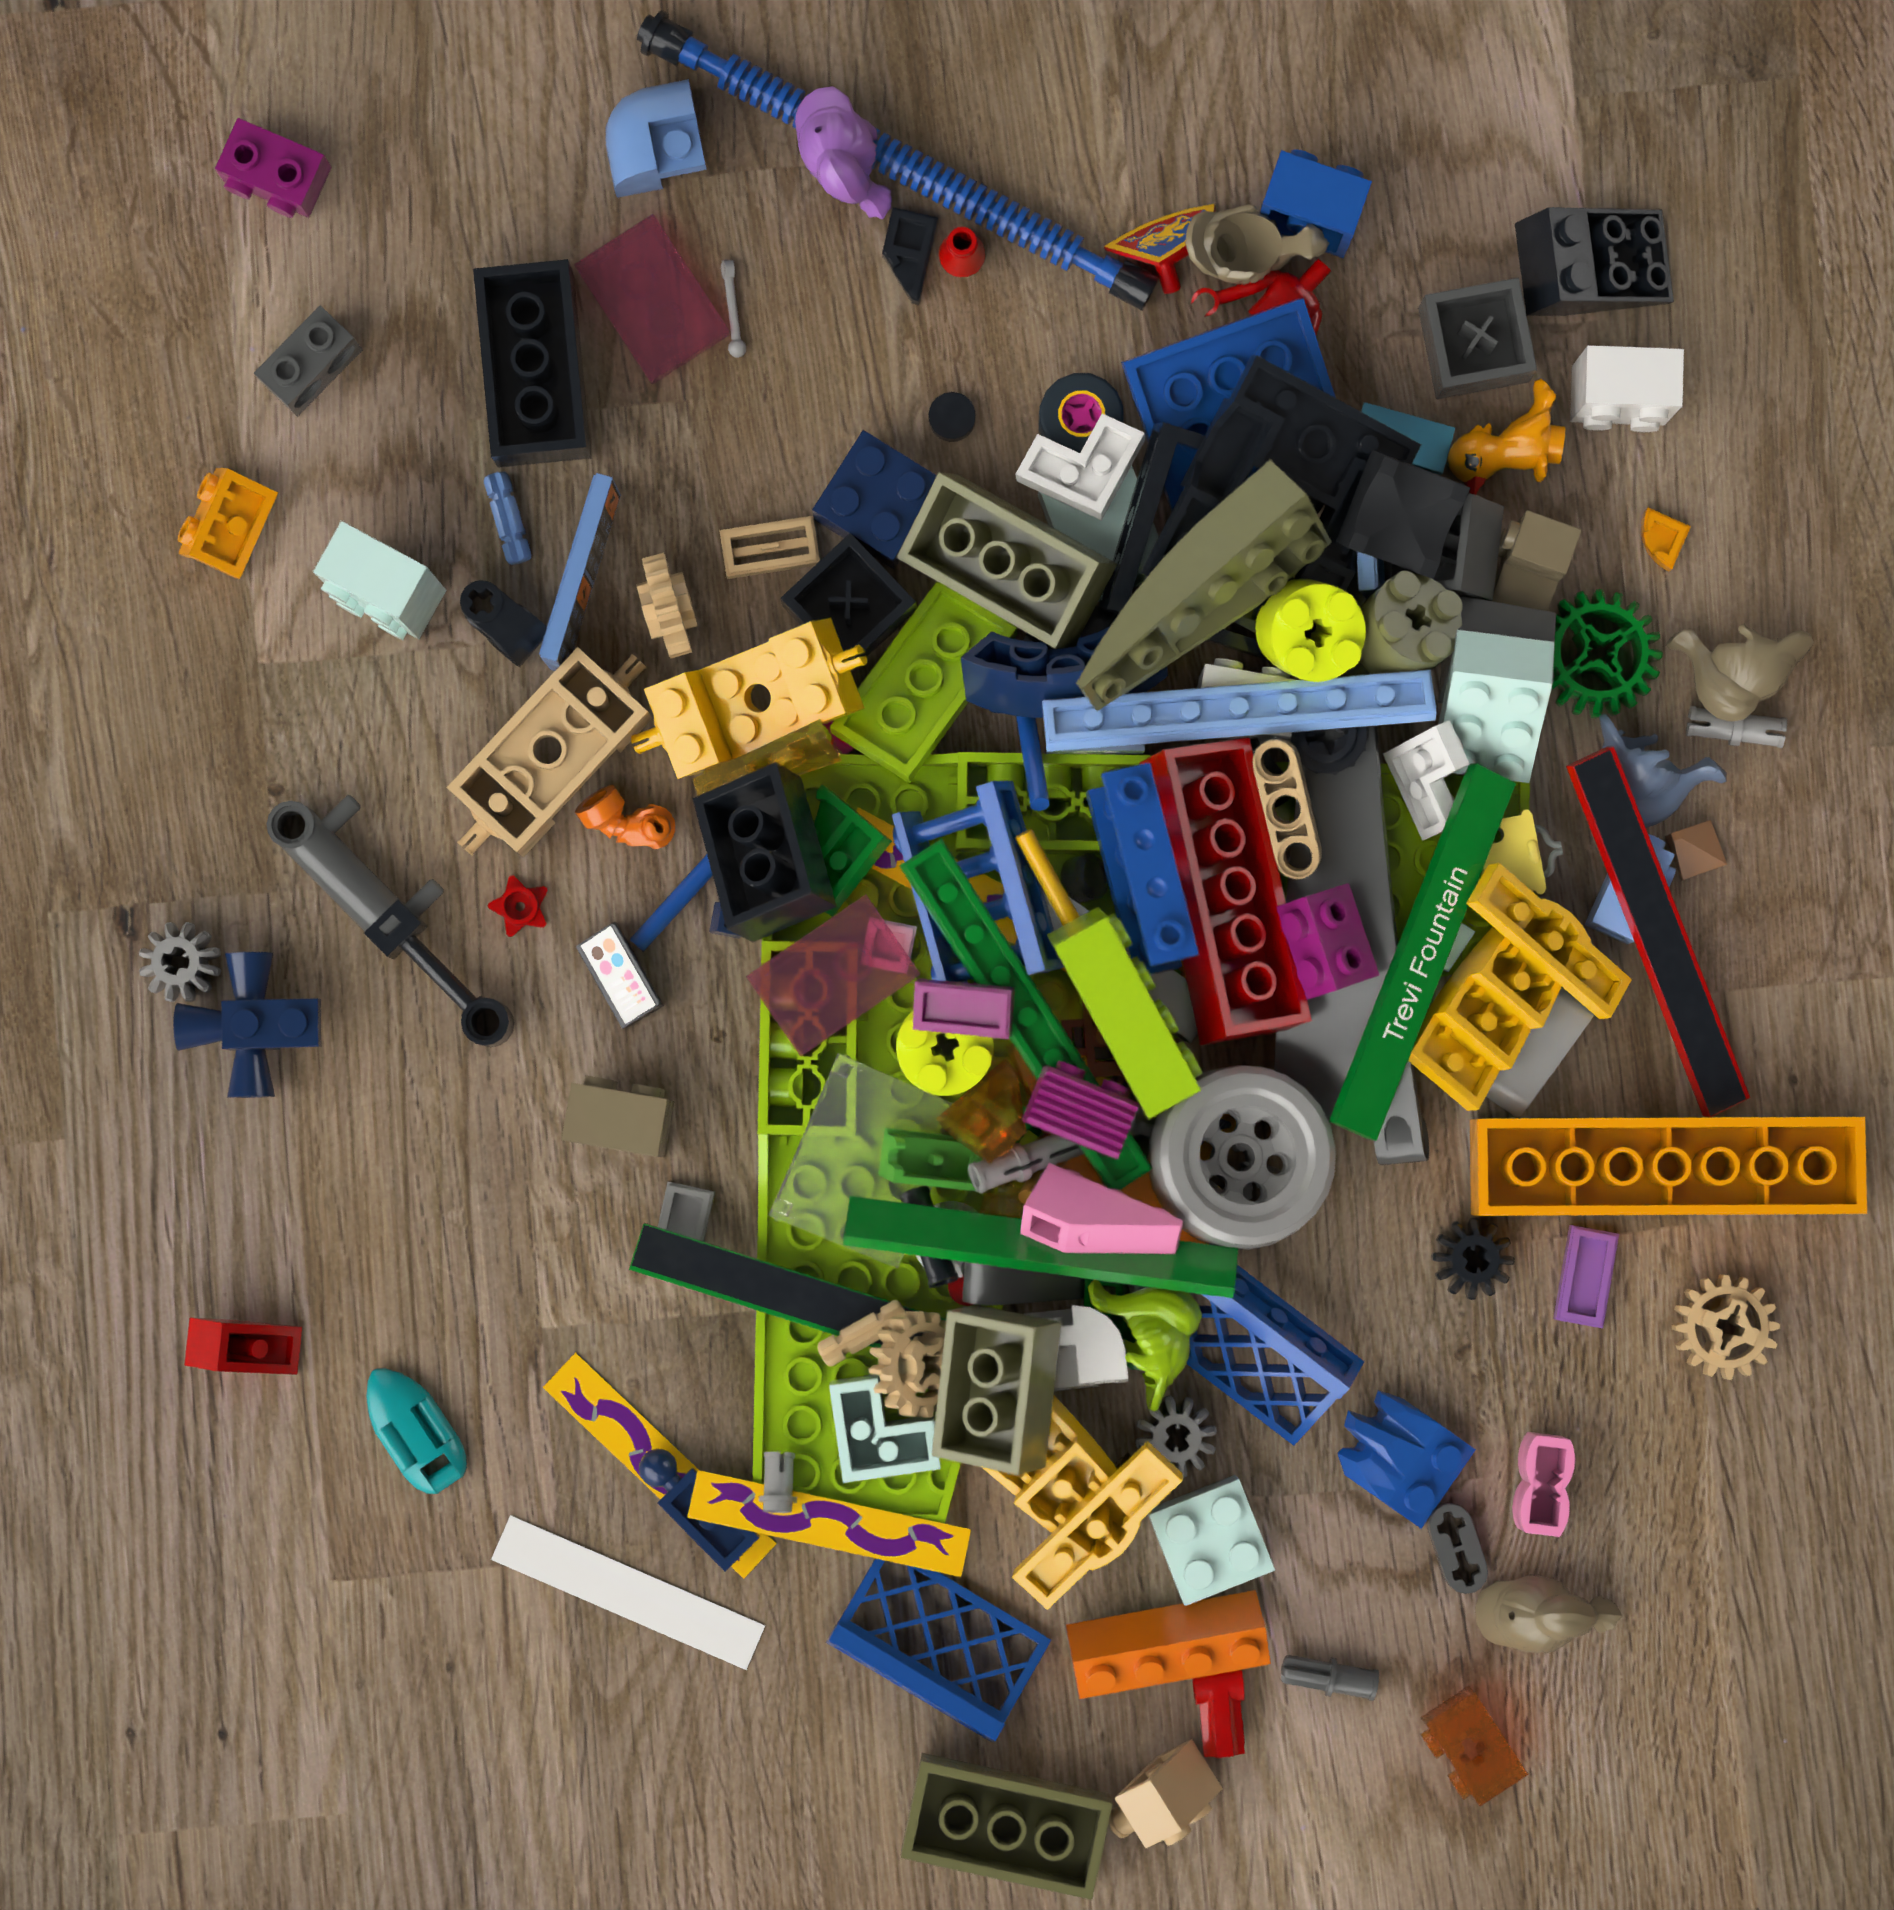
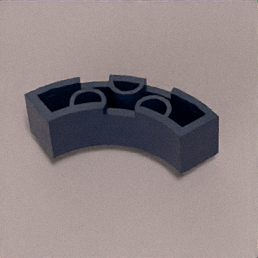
M1110 627L1079 638L1078 646L1048 650V646L1044 642L1012 639L991 631L961 657L966 701L988 709L993 713L1043 718V700L1085 697L1076 683ZM1167 666L1125 694L1148 692V690L1168 677Z

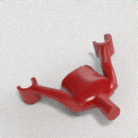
M1317 259L1300 278L1289 272H1282L1280 270L1270 271L1263 280H1259L1256 283L1237 284L1219 291L1206 287L1201 288L1192 296L1191 304L1201 294L1211 295L1214 299V306L1204 316L1208 317L1217 311L1219 305L1254 295L1267 288L1262 297L1247 311L1250 315L1298 298H1304L1315 335H1317L1322 321V310L1320 309V302L1313 291L1332 271L1320 259Z

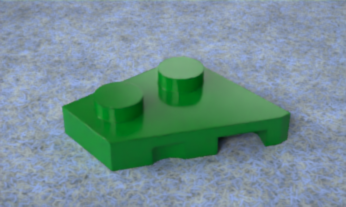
M821 784L815 797L820 801L814 825L837 907L825 913L833 917L892 841L831 789Z

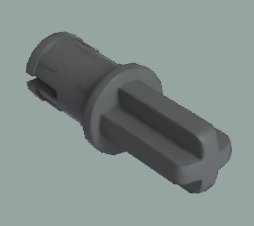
M1287 1655L1282 1662L1281 1681L1285 1684L1323 1690L1325 1696L1331 1697L1332 1693H1339L1374 1701L1379 1683V1670L1337 1664L1336 1658H1331L1329 1662Z

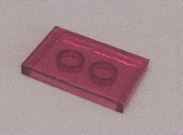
M654 214L574 264L575 269L651 385L731 335L730 330Z
M864 895L748 974L746 978L800 1057H802L921 974L867 895Z

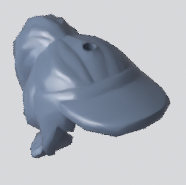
M1607 714L1599 716L1604 739L1602 749L1605 747L1615 748L1645 827L1657 825L1668 819L1677 811L1689 792L1703 781L1727 782V772L1710 757H1705L1698 763L1680 770L1670 760H1665L1670 756L1668 750L1644 751L1645 746L1655 744L1658 741V735L1653 734L1637 738L1624 737L1625 731H1617Z

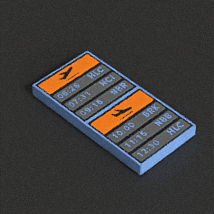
M599 473L593 475L539 652L542 660L552 671H555L574 651L621 496L613 477Z

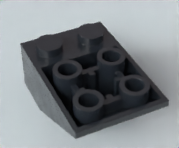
M1548 207L1514 223L1526 316H1568L1663 305L1674 302L1662 210Z

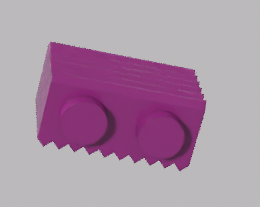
M1058 1061L1056 1068L1043 1066L1021 1121L1108 1157L1118 1158L1140 1104L1128 1099L1131 1090L1105 1079L1101 1087L1083 1080L1086 1071L1062 1061Z

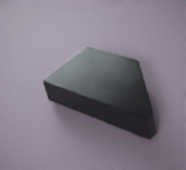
M893 207L882 250V257L911 303L919 305L939 217Z

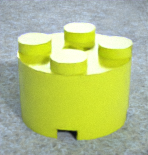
M1311 579L1292 580L1287 582L1280 592L1272 595L1266 604L1262 605L1257 615L1256 639L1261 652L1275 667L1287 674L1311 682L1328 681L1342 675L1348 669L1354 668L1361 659V651L1366 635L1365 620L1353 596L1340 588ZM1313 623H1316V630L1311 633L1310 639L1305 637V630L1311 629Z
M913 1011L902 1023L896 1041L897 1060L905 1077L920 1090L937 1096L956 1095L974 1087L987 1073L993 1058V1037L912 1030ZM939 1034H944L947 1040L955 1038L958 1043V1047L952 1051L954 1059L951 1061H945L942 1055L934 1057L931 1052V1048L937 1044L936 1036Z

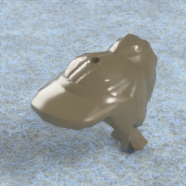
M1250 204L1221 212L1203 211L1194 215L1187 227L1185 241L1190 260L1202 273L1224 282L1241 285L1263 280L1266 274L1270 273V271L1281 269L1295 255H1301L1309 260L1325 254L1330 243L1324 237L1322 229L1317 228L1313 224H1307L1297 235L1287 236L1281 234L1275 220L1269 219L1267 215L1260 214L1256 211L1257 207Z
M1741 624L1738 628L1739 633L1747 638L1746 643L1719 644L1714 650L1710 651L1699 640L1695 632L1688 628L1670 637L1666 646L1669 649L1680 650L1686 653L1691 659L1694 669L1695 690L1704 707L1716 718L1733 722L1747 718L1756 709L1759 701L1769 699L1779 692L1795 666L1813 646L1814 641L1810 633L1798 630L1783 639L1777 638V640L1762 637L1755 630L1747 628L1745 624Z
M1528 1574L1516 1580L1496 1581L1480 1592L1475 1606L1476 1624L1484 1638L1493 1644L1536 1654L1554 1652L1566 1643L1571 1642L1572 1638L1587 1634L1592 1628L1600 1633L1615 1628L1617 1621L1623 1617L1616 1603L1611 1600L1605 1599L1600 1595L1593 1598L1589 1603L1582 1597L1570 1594L1561 1581H1557L1554 1578L1548 1579L1540 1574Z

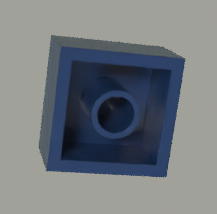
M862 430L813 507L814 520L842 538L851 533L873 557L895 569L900 561L896 557L937 475L865 430Z

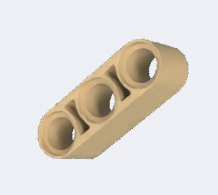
M1273 738L1261 744L1255 751L1253 769L1276 864L1285 876L1293 879H1303L1310 876L1320 865L1322 847L1299 752L1290 741L1283 738ZM1278 747L1288 754L1290 764L1285 773L1274 774L1266 769L1264 755L1269 748ZM1290 795L1299 801L1301 813L1298 819L1284 821L1277 816L1275 803L1280 796ZM1300 842L1310 848L1312 861L1308 867L1296 868L1288 862L1286 850L1290 844Z

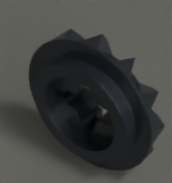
M1367 726L1334 729L1337 733L1345 734L1342 738L1335 740L1334 754H1331L1323 742L1315 741L1318 740V737L1325 735V729L1292 732L1290 741L1296 746L1301 763L1306 768L1316 774L1337 775L1339 771L1348 767H1355L1356 760L1362 752L1366 751Z

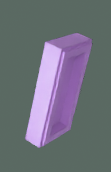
M1569 1225L1554 1320L1603 1328L1619 1234Z

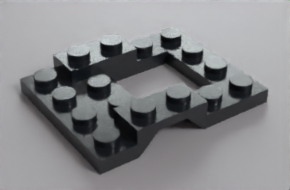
M1251 355L1229 399H1223L1180 484L1184 489L1141 574L1148 577L1159 562L1200 520L1247 480L1253 467L1259 470L1271 460L1308 497L1325 505L1319 519L1331 543L1324 548L1318 559L1300 569L1294 580H1316L1346 592L1356 573L1357 551L1347 548L1336 542L1371 451L1374 450L1412 464L1421 444L1257 355ZM1271 596L1258 607L1236 620L1235 623L1256 633L1257 615L1262 605L1264 606ZM1313 623L1311 629L1305 630V637L1310 639L1311 633L1316 630V623Z

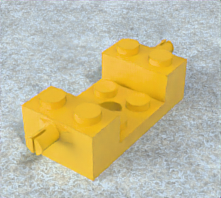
M829 618L811 621L771 637L769 642L700 670L682 673L645 688L644 691L654 715L655 727L632 735V744L649 739V741L633 748L638 754H642L647 750L662 745L669 755L677 779L702 773L865 709L851 669L866 665L867 657L861 656L848 661V659L865 653L860 645H856L854 648L843 652L833 622ZM757 684L764 685L771 695L770 705L764 711L757 709L751 700L752 689Z

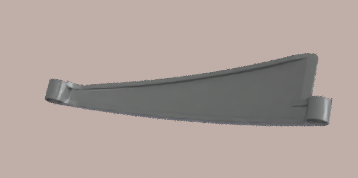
M1357 566L1356 573L1346 592L1352 595L1358 606H1360L1367 597L1359 592ZM1361 655V659L1354 668L1348 669L1338 677L1368 675L1371 673L1360 662L1364 659ZM1377 725L1367 726L1366 751L1362 752L1356 760L1355 767H1348L1339 771L1337 775L1316 774L1302 765L1322 847V859L1320 865L1310 876L1303 879L1288 877L1286 903L1349 883L1380 975L1307 999L1312 1021L1286 1031L1276 1032L1274 1071L1288 1076L1303 1086L1320 1104L1328 1121L1398 946ZM1325 729V735L1318 737V740L1315 741L1323 742L1331 754H1334L1335 740L1342 738L1345 734L1337 733L1334 729ZM1297 799L1294 820L1298 819L1301 813V806ZM1300 842L1292 843L1290 864L1296 868L1308 867L1312 861L1310 848ZM1409 1061L1404 1069L1378 1139L1374 1141L1376 1158L1379 1165L1429 1160L1427 1126L1419 1107L1414 1065Z

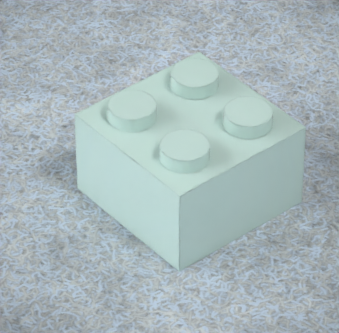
M1236 1475L1157 1505L1148 1513L1184 1606L1275 1571L1241 1482Z

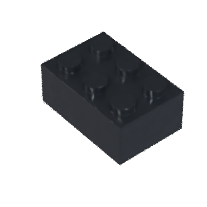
M775 762L692 798L727 930L751 942H755L837 907L802 778Z

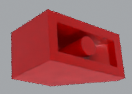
M189 1317L184 1366L218 1372L297 1375L302 1327L229 1319Z

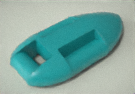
M386 1368L374 1369L368 1379L366 1398L368 1414L375 1434L408 1482L424 1493L439 1494V1492L460 1478H463L466 1472L467 1456L459 1436L431 1394L415 1380L400 1372ZM442 1454H445L450 1462L428 1476L422 1468Z

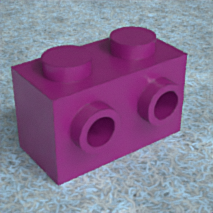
M237 118L215 166L216 172L225 182L223 187L226 190L248 200L252 194L268 200V208L289 218H293L295 212L305 217H310L332 168L324 154L240 118Z
M1349 883L1276 907L1282 931L1286 936L1306 999L1380 976Z

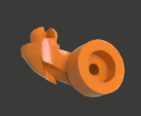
M609 785L596 791L586 798L575 810L576 815L586 829L600 830L610 839L612 836H617L616 843H626L628 846H649L652 849H660L668 845L675 833V820L672 814L666 808L658 805L649 804L647 807L638 808L631 815L624 817L622 811L625 800L614 785Z

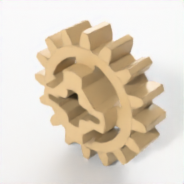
M664 552L642 558L647 581L636 584L651 639L664 638L670 659L692 653L687 630L698 627L683 572L671 574Z
M1719 1274L1717 1286H1714L1709 1278L1700 1279L1702 1292L1698 1293L1692 1289H1686L1684 1293L1690 1301L1689 1305H1676L1674 1308L1677 1313L1684 1316L1682 1323L1671 1325L1672 1330L1684 1334V1339L1680 1340L1675 1346L1677 1350H1691L1692 1353L1686 1362L1690 1366L1695 1367L1702 1361L1705 1362L1703 1366L1704 1375L1712 1377L1718 1367H1720L1723 1379L1732 1380L1734 1368H1737L1742 1375L1749 1376L1752 1374L1751 1361L1761 1365H1765L1768 1362L1762 1353L1763 1348H1776L1778 1345L1774 1340L1768 1338L1769 1331L1780 1329V1323L1768 1321L1767 1316L1776 1309V1306L1772 1303L1761 1304L1760 1300L1765 1293L1763 1288L1756 1287L1748 1292L1749 1279L1739 1277L1734 1286H1731L1730 1277L1726 1274ZM1726 1294V1297L1722 1298L1719 1306L1710 1310L1701 1308L1713 1297ZM1748 1306L1754 1314L1756 1328L1751 1327L1745 1314ZM1729 1318V1323L1735 1326L1733 1334L1723 1335V1331L1716 1327L1719 1319L1727 1320ZM1695 1325L1701 1327L1706 1338L1704 1349L1697 1339ZM1741 1344L1749 1345V1348L1741 1355L1725 1359L1726 1356L1730 1355L1732 1348Z
M907 1311L905 1317H892L890 1319L892 1330L878 1331L877 1334L883 1344L881 1348L875 1347L870 1349V1353L878 1358V1365L870 1367L869 1374L880 1376L881 1381L873 1389L875 1393L888 1394L884 1403L887 1408H898L899 1415L930 1418L933 1417L934 1411L937 1410L946 1321H941L940 1314L936 1312ZM915 1333H924L922 1337L915 1336L913 1340L910 1339ZM927 1388L929 1389L924 1395L915 1396L917 1392H925Z

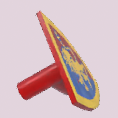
M1215 204L1194 207L1160 217L1118 237L1105 245L1104 249L1111 253L1155 265L1163 293H1174L1181 288L1174 264L1189 256L1185 243L1187 227L1194 215L1203 211L1215 212L1216 206Z

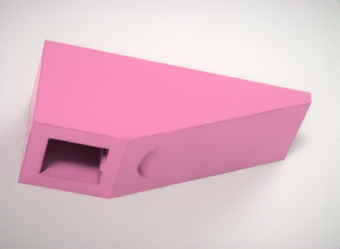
M1048 1163L1024 1205L1020 1234L1064 1253L1175 1254L1178 1249L1184 1220L1172 1216V1214L1162 1208H1153L1132 1199L1120 1190L1107 1188L1088 1180L1076 1171L1063 1169Z

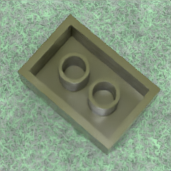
M979 1305L947 1311L931 1456L1014 1475H1021L1045 1468L1062 1322Z

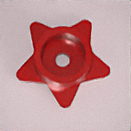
M511 875L508 878L505 893L501 897L489 902L488 908L504 917L506 935L508 937H513L525 925L544 928L547 923L540 910V905L548 890L545 886L526 888L514 875ZM519 902L525 905L522 911L516 909V904Z

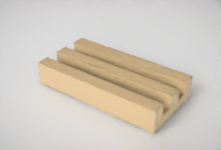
M813 516L719 530L727 579L815 566L820 561ZM806 529L807 537L732 548L731 545L733 540ZM803 548L809 549V554L740 565L734 564V559Z

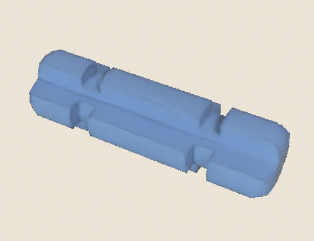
M506 472L492 473L484 477V485L487 495L493 500L490 502L499 538L505 542L502 545L505 559L510 565L524 563L531 559L532 554L527 539L523 538V535L526 533L516 498L510 494L513 492L510 477Z

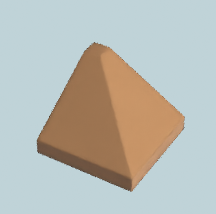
M1711 820L1665 836L1671 853L1675 854L1673 860L1681 881L1727 865Z

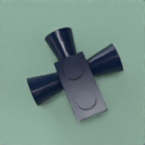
M225 953L235 1000L221 1001V1010L177 1003L173 1019L176 1048L178 1051L222 1041V1049L235 1051L227 1098L275 1097L265 1050L322 1047L321 999L265 1000L273 953Z

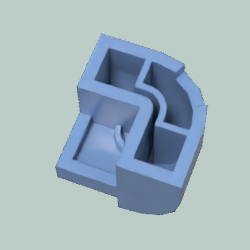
M689 79L642 88L622 98L612 110L606 125L605 145L617 198L663 189L662 178L707 170Z

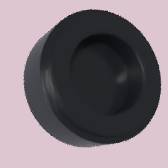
M957 392L944 393L938 396L929 408V425L932 432L941 440L947 442L963 440L972 432L975 426V408L972 402L963 394Z

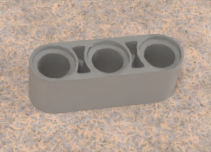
M1561 987L1543 1028L1531 1029L1512 1069L1500 1070L1486 1097L1515 1118H1519L1543 1088L1589 1024L1594 1014Z

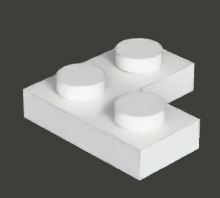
M1101 414L1081 453L1037 434L1015 474L1016 481L1102 521L1145 441V433L1105 414Z
M1450 720L1436 725L1383 753L1422 841L1443 831L1455 799L1449 792L1443 778L1470 764L1463 750L1462 742L1456 735Z

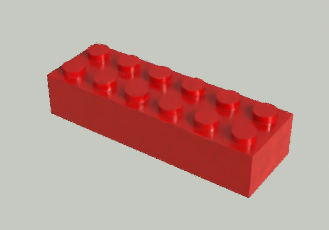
M1250 738L1164 749L1139 763L1141 765L1150 762L1199 952V955L1182 959L1200 1045L1286 1031L1312 1021L1308 1001L1298 978L1297 969L1286 936L1282 931L1281 921L1276 909L1277 906L1286 904L1253 769L1254 756Z

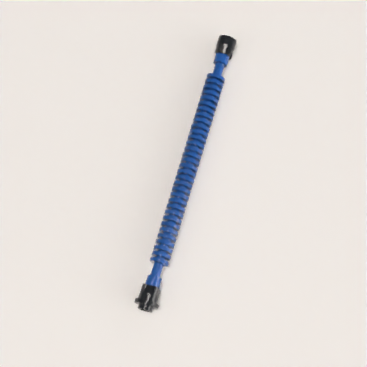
M663 10L659 11L655 17L649 14L644 19L637 34V40L642 42L640 50L642 54L646 56L654 54L675 66H678L680 62L693 70L701 68L719 78L717 85L719 89L725 91L729 87L728 94L734 97L740 92V100L747 102L750 99V105L755 108L761 104L760 110L766 114L772 109L771 116L779 119L783 114L782 122L789 125L793 121L792 127L796 129V111L804 99L805 90L797 88L794 92L795 86L790 82L783 86L784 79L778 76L772 81L773 74L771 72L765 71L762 74V68L754 65L751 69L752 63L746 59L741 62V57L733 54L727 61L708 51L707 44L692 37L694 32L670 20L669 14ZM876 128L877 139L876 141L873 140L877 147L875 162L872 165L873 170L876 169L879 163L881 164L878 172L882 175H886L890 168H892L889 174L890 179L896 181L902 174L900 184L905 187L913 179L910 187L911 190L918 192L922 185H924L921 192L922 196L928 198L934 191L932 201L940 203L945 196L943 207L950 209L954 202H956L953 212L959 215L966 207L964 218L972 220L977 213L975 223L979 226H982L986 219H989L986 225L987 230L992 232L998 224L999 227L996 234L1000 237H1004L1007 231L1010 230L1007 237L1008 241L1014 243L1018 236H1021L1018 242L1019 247L1024 249L1030 241L1032 243L1029 252L1036 254L1039 248L1042 247L1040 258L1046 260L1050 253H1053L1050 263L1058 265L1061 258H1063L1061 269L1068 271L1071 265L1074 264L1095 275L1094 281L1110 288L1109 294L1141 311L1144 309L1157 285L1159 276L1127 259L1122 263L1109 255H1106L1105 258L1081 247L1084 241L1083 236L1078 234L1072 242L1071 238L1074 232L1066 229L1063 236H1060L1063 228L1062 225L1056 223L1053 229L1049 230L1052 220L1047 217L1039 225L1041 214L1034 212L1031 218L1028 219L1031 209L1026 206L1018 214L1017 211L1020 203L1013 200L1007 208L1009 197L1002 195L998 202H996L998 192L991 189L986 197L985 194L988 186L981 183L975 191L977 181L969 178L967 183L963 185L966 179L965 174L959 172L955 179H953L955 169L950 166L942 174L945 166L944 163L937 161L934 167L931 168L934 158L929 155L921 163L923 152L915 150L910 157L912 152L910 145L905 144L901 151H899L902 141L895 138L889 145L891 136L887 133H883L878 140L880 130Z

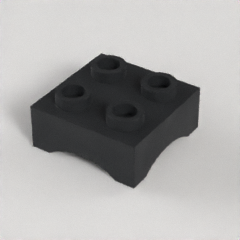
M1372 450L1336 542L1347 548L1434 579L1440 564L1447 534L1458 511L1463 506L1470 488L1454 480Z

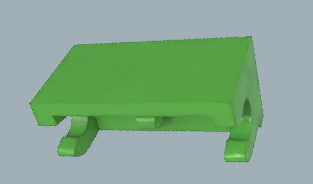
M885 1127L878 1175L894 1183L976 1191L969 1176L968 1166L970 1163L981 1161L982 1158H989V1150L986 1146L979 1144V1138Z

